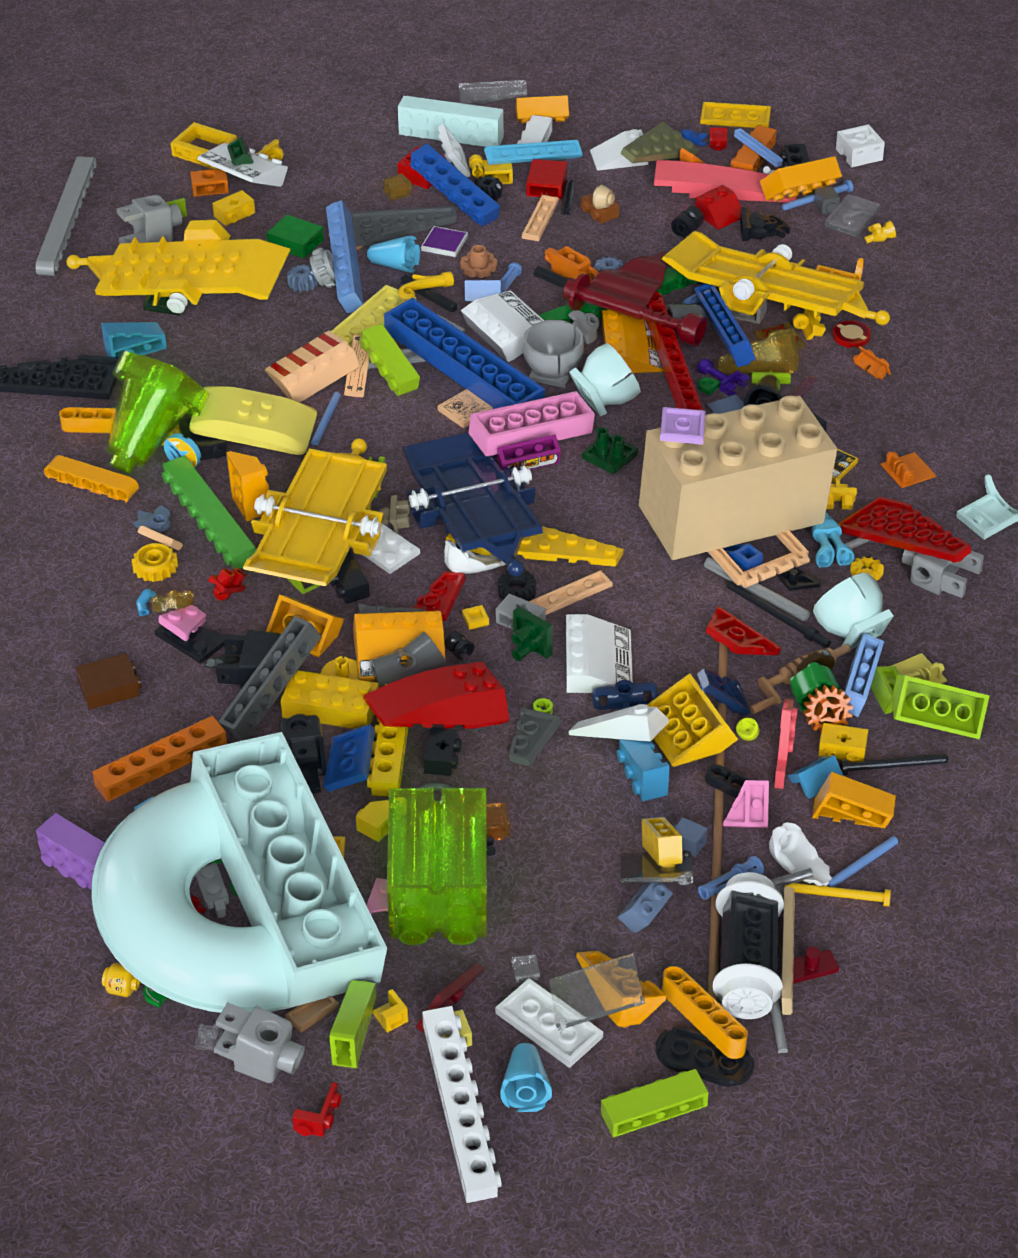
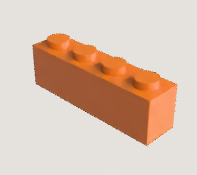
M757 125L749 135L771 150L776 143L777 129ZM743 143V147L738 150L737 156L732 159L730 167L757 172L765 159Z

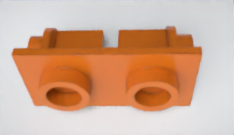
M859 346L860 354L853 357L856 366L864 371L867 369V373L876 379H884L886 373L891 375L890 365L885 359H879L871 350H865Z

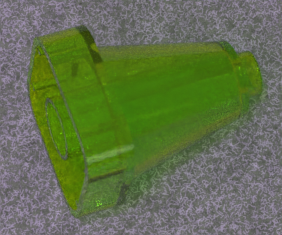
M123 351L112 372L122 382L107 452L113 455L109 462L111 466L131 474L135 466L143 468L186 414L200 416L210 394L188 375L170 364Z

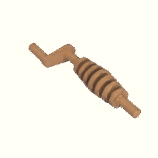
M848 644L834 650L831 648L823 649L832 654L835 663L836 658L851 652ZM821 650L815 651L818 654L822 653ZM815 652L808 653L807 655L804 654L793 660L786 667L780 668L779 674L769 679L765 677L758 678V687L768 698L750 706L751 713L755 714L773 705L780 704L781 698L773 686L782 682L789 685L790 679L798 673V665Z

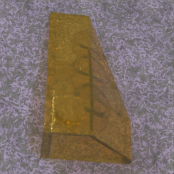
M792 328L768 334V338L758 342V340L751 342V348L756 360L751 361L746 366L737 367L729 353L718 358V370L724 374H733L737 370L741 374H752V371L770 372V370L772 372L793 373L798 371L799 354Z

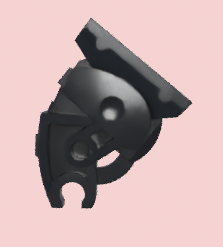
M741 207L740 227L742 242L749 241L751 238L763 239L766 236L775 235L784 238L785 233H790L791 227L782 219L772 214L768 216L763 215L762 212H753L751 214L748 208Z

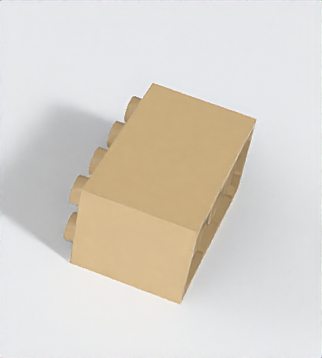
M785 396L774 402L761 405H746L742 409L722 414L705 415L703 444L660 441L661 428L647 431L639 507L672 560L777 535L779 532L785 533L787 530L794 531L824 523L837 447L801 396Z

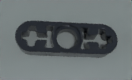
M718 764L710 765L704 777L708 785L734 798H737L741 789L734 788L731 783H737L742 787L745 780H749Z

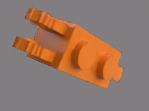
M568 246L559 251L553 248L545 250V260L551 264V271L563 277L576 279L581 273L590 276L592 282L599 273V271L591 267V261L588 257Z

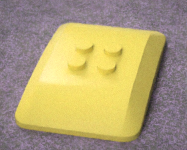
M207 386L201 391L189 429L194 434L302 455L307 451L317 411L313 407L281 396L236 387Z

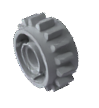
M323 248L314 250L312 252L313 256L310 257V264L317 281L321 286L326 285L327 288L336 286L331 252L329 250L324 251Z

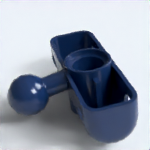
M620 680L615 685L595 687L592 690L593 707L598 710H622L639 704L647 705L651 701H644L643 693L652 692L651 701L658 697L657 685L651 681L632 683L629 680ZM599 696L608 697V704L606 706H600Z

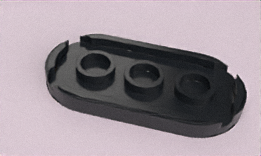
M675 1027L673 1030L668 1032L666 1030L661 1033L656 1041L655 1051L658 1060L671 1070L688 1072L696 1069L702 1080L726 1087L741 1085L748 1081L753 1074L754 1060L747 1049L743 1057L739 1059L729 1058L700 1031L687 1027Z

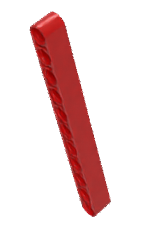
M656 292L647 308L663 313V315H668L661 294ZM646 320L676 408L703 411L674 329Z

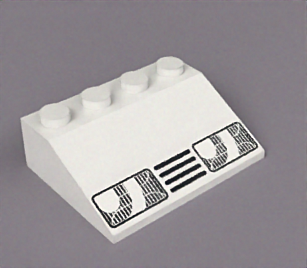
M223 143L203 153L197 159L247 181L279 187L283 185L288 169L287 166L282 164L283 161L275 158L270 160L268 159L269 155L260 152L256 154L252 148L249 149L254 163L233 165L227 148L228 143Z
M511 290L476 299L461 310L466 324L507 362L514 360L523 353L525 331L533 324L544 321Z
M566 614L567 693H592L595 687L615 685L620 680H629L633 683L631 630L588 614Z

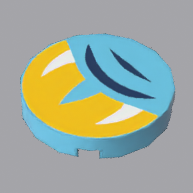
M180 433L170 435L164 443V451L168 459L171 461L185 455L195 468L201 461L199 459L201 452L195 442L189 437L187 439L182 437L183 434Z

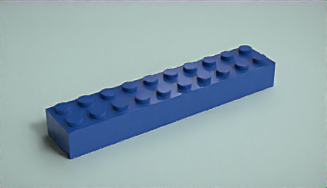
M410 298L384 314V327L391 337L491 405L494 409L545 398V389L414 298Z

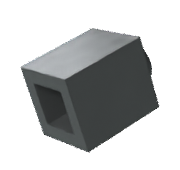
M832 186L815 189L814 203L822 214L839 211L840 197Z

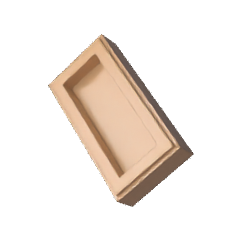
M140 526L138 533L178 551L183 546L181 542L145 526Z

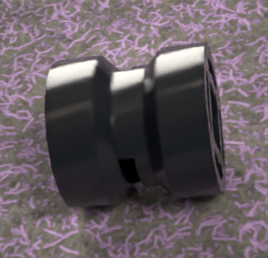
M453 631L445 639L444 646L450 652H454L455 657L459 660H463L460 656L461 654L466 653L470 656L474 651V644L469 639H465V636L460 631Z

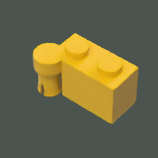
M476 154L469 158L472 175L477 177V180L479 177L493 176L494 178H499L502 184L513 183L512 163L489 165L487 160H483L480 155Z

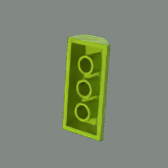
M897 675L892 694L893 716L895 720L980 739L990 696L906 675Z

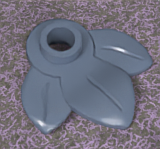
M162 505L157 507L154 513L139 510L138 520L133 522V525L138 529L140 526H145L157 532L165 531L170 527V521L168 520L170 512Z

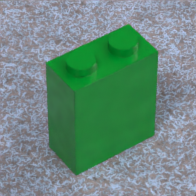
M286 215L267 232L266 238L270 243L289 248V254L304 259L324 241V232L322 226Z

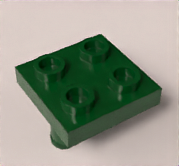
M599 427L596 429V441L582 452V459L614 475L638 455V448L625 442V438L621 437V435L613 436L609 434V430L605 429V427Z
M519 606L514 609L513 634L511 637L513 643L518 646L512 650L513 658L517 661H522L530 652H535L548 659L553 654V625Z

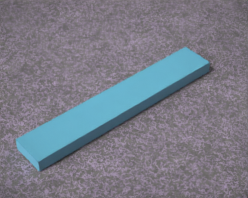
M578 140L486 146L484 149L489 165L532 162L533 159H573L583 155Z

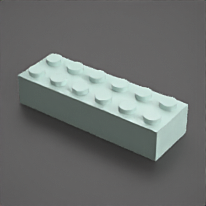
M403 96L398 105L399 135L441 141L438 136L440 134L438 127L444 123L459 143L485 147L497 146L501 144L504 138L503 109Z

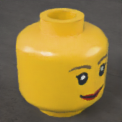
M116 962L110 967L105 968L102 986L105 987L109 994L128 997L134 990H138L140 981L120 963Z

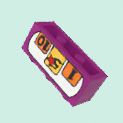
M556 435L498 447L496 460L501 469L520 466V469H522L524 465L526 469L529 468L531 470L560 463L561 450Z

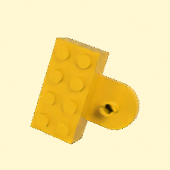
M343 656L328 662L320 674L297 670L287 684L281 698L282 717L290 718L297 714H304L306 716L317 715L321 724L352 729L369 725L372 722L374 713L364 701L363 696L378 689L379 683L359 680L357 661L347 657L343 658Z

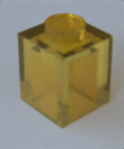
M403 174L383 179L384 193L391 201L411 196L412 184Z

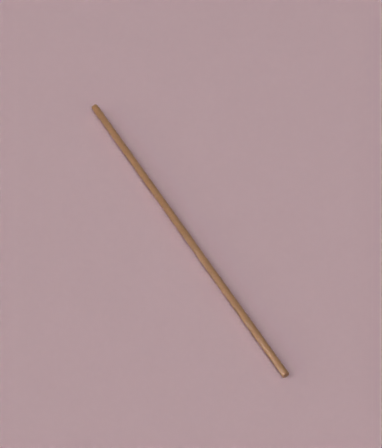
M719 643L718 675L722 679L724 676L727 677L728 647ZM717 702V711L726 722V705ZM725 750L716 754L715 764L724 767ZM716 788L714 789L712 880L721 876L724 792ZM716 894L711 896L708 993L718 1002V998L713 992V980L718 974L720 914L716 909V897L718 895Z

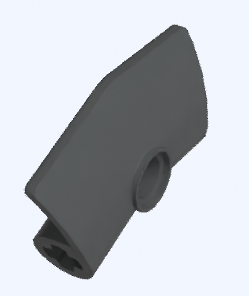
M425 632L418 635L404 648H398L391 654L370 659V668L373 676L379 683V688L402 678L447 665L443 655ZM407 655V662L400 664L402 656Z

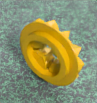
M863 556L862 559L856 558L854 562H851L850 572L852 576L868 573L877 581L884 574V565L880 564V560Z

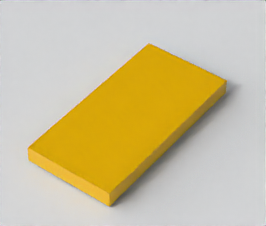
M703 102L700 124L755 128L759 125L769 128L771 106Z

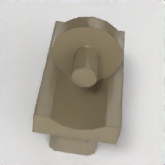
M391 495L390 509L384 507L378 511L383 513L382 523L384 525L391 523L393 525L392 531L399 534V528L410 527L409 514L411 509L409 500L398 501L397 495Z

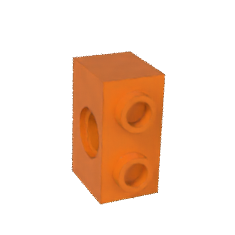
M211 169L190 172L194 197L229 193L226 171Z

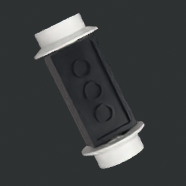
M751 872L733 876L716 897V909L722 916L721 971L713 980V992L722 1001L724 1009L732 1016L741 1019H756L768 1014L772 1009L773 1003L780 998L783 988L782 981L777 975L778 917L783 912L784 901L769 878Z

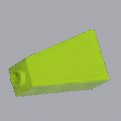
M351 980L329 1035L332 1065L357 1068L377 997L376 983Z

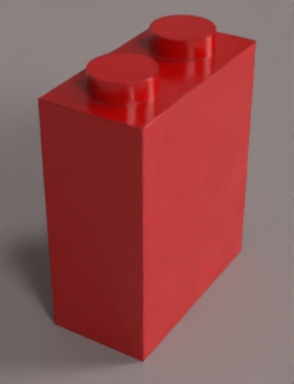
M533 159L526 182V196L541 197L542 195L562 199L567 179V162Z

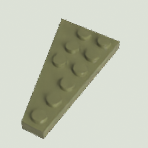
M661 122L625 146L621 151V155L631 163L680 158L681 148L693 155H696L699 149L694 146L693 142L683 138L680 132Z

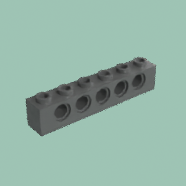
M297 616L293 617L218 722L229 735L241 741L248 740L315 647L321 635L310 622Z

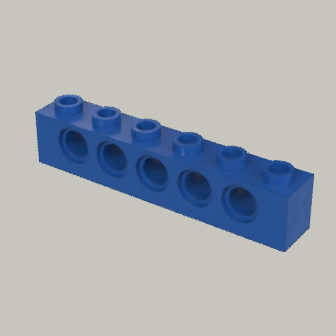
M425 144L412 152L410 166L420 173L425 180L434 185L438 191L442 192L451 202L456 204L461 211L470 216L474 222L485 226L498 218L500 205L430 145Z

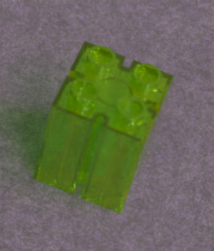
M434 788L389 789L387 896L390 939L399 938L402 943L407 945H421L428 938H434L435 932H442V938H448L451 943L468 945L475 942L477 937H487L486 788H442L441 801L434 800Z

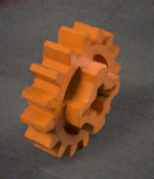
M823 685V691H819L816 688L814 696L808 695L811 700L810 702H804L808 709L804 710L803 714L807 716L806 722L809 725L812 724L813 730L816 731L819 728L820 733H822V722L829 721L828 724L848 725L845 719L852 717L848 710L853 709V706L848 703L851 699L848 695H845L842 689L837 691V688L832 685L829 690L826 685Z

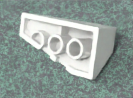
M639 704L579 721L569 730V735L651 741L669 723V720L657 707H647L645 704Z

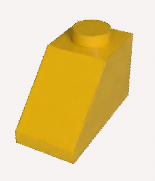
M400 798L370 802L365 808L360 809L356 815L357 830L379 842L407 815L406 800Z

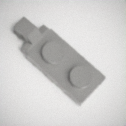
M217 863L205 865L195 875L203 900L208 909H215L218 918L225 917V905L229 904V896Z

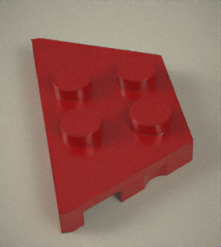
M720 606L717 607L706 629L707 634L715 641L728 647L733 653L777 656L781 651L780 646Z

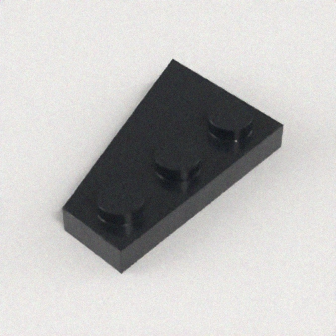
M163 625L154 631L155 636L200 664L224 647L223 638L225 634L198 627L195 633H190L187 641H184Z

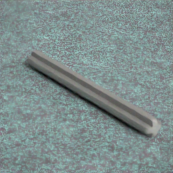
M708 557L704 562L705 568L729 581H733L713 558ZM759 583L744 588L801 621H807L810 617V611Z

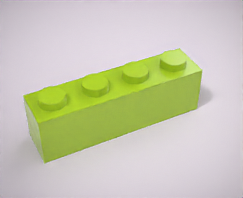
M379 324L362 330L360 346L368 353L370 361L377 366L380 375L386 379L389 388L397 396L418 389L420 376L384 325Z
M696 1069L688 1072L683 1071L676 1076L659 1079L651 1084L634 1087L630 1091L618 1095L608 1096L606 1099L601 1100V1115L614 1138L708 1106L709 1092Z

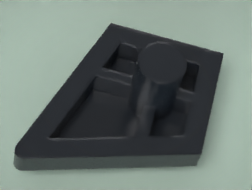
M797 568L778 575L779 580L789 591L817 588L821 584V582Z

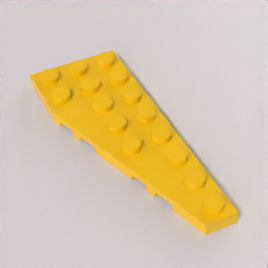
M542 526V534L522 539L517 555H522L524 559L557 561V558L569 559V563L585 560L592 565L616 567L623 555L624 549ZM449 533L446 537V541L451 540L453 543H455L454 538ZM483 547L470 550L471 552L491 556V553Z

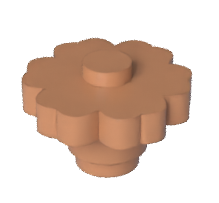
M483 245L473 246L470 252L467 253V256L461 257L460 269L464 270V274L469 277L478 276L479 278L491 276V272H496L498 267V261L494 258V254L489 253Z

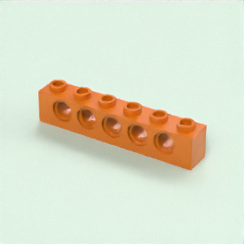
M212 715L92 771L94 784L105 800L109 802L193 761V752L226 745V731Z

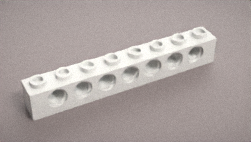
M452 1006L423 1011V1028L466 1203L497 1197L498 1187H501V1178L499 1171L494 1172L492 1164H495L496 1161L493 1148L488 1149L487 1141H490L487 1125L482 1126L481 1118H484L481 1102H476L475 1096L478 1095L476 1081H471L470 1074L473 1073L470 1058H465L464 1052L467 1051L465 1037H460L458 1030H461L459 1015H454ZM442 1035H449L450 1037L443 1038V1037H441V1036H442ZM447 1057H455V1059H452V1060H449V1059H446V1058H447ZM458 1078L461 1081L454 1082L452 1079ZM458 1101H466L467 1103H465V1104H458L457 1102H458ZM470 1123L472 1126L465 1127L463 1124ZM476 1146L478 1149L470 1150L468 1147ZM482 1169L484 1170V1172L475 1173L474 1170Z

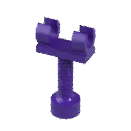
M706 358L702 359L698 364L697 371L703 375L709 373L721 380L720 391L729 396L736 394L733 391L737 388L735 383L743 388L748 385L745 382L749 380V377L744 373L741 374L739 370L727 376L714 368L713 362Z

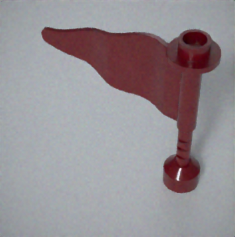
M660 252L650 257H636L619 269H604L595 276L592 282L589 275L581 273L576 279L569 278L564 287L563 298L569 301L571 310L579 311L587 302L638 320L653 321L656 324H662V326L675 329L681 342L695 347L702 342L707 328L706 317L689 313L678 319L647 308L657 290L662 287L665 270L668 266V263L663 261L662 258L667 252Z

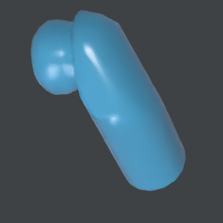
M145 589L136 600L140 616L149 614L147 603L148 601H154L153 598H156L155 591Z

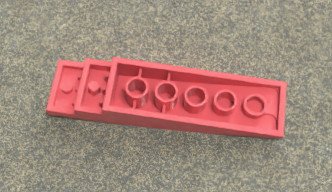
M658 160L656 161L654 186H671L672 193H689V198H696L724 185L735 192L738 200L766 201L760 180L769 174L711 164ZM787 196L777 202H791L796 200V197L789 199Z

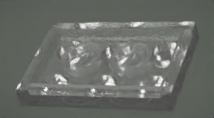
M848 194L825 220L824 227L858 237L880 211L881 204Z

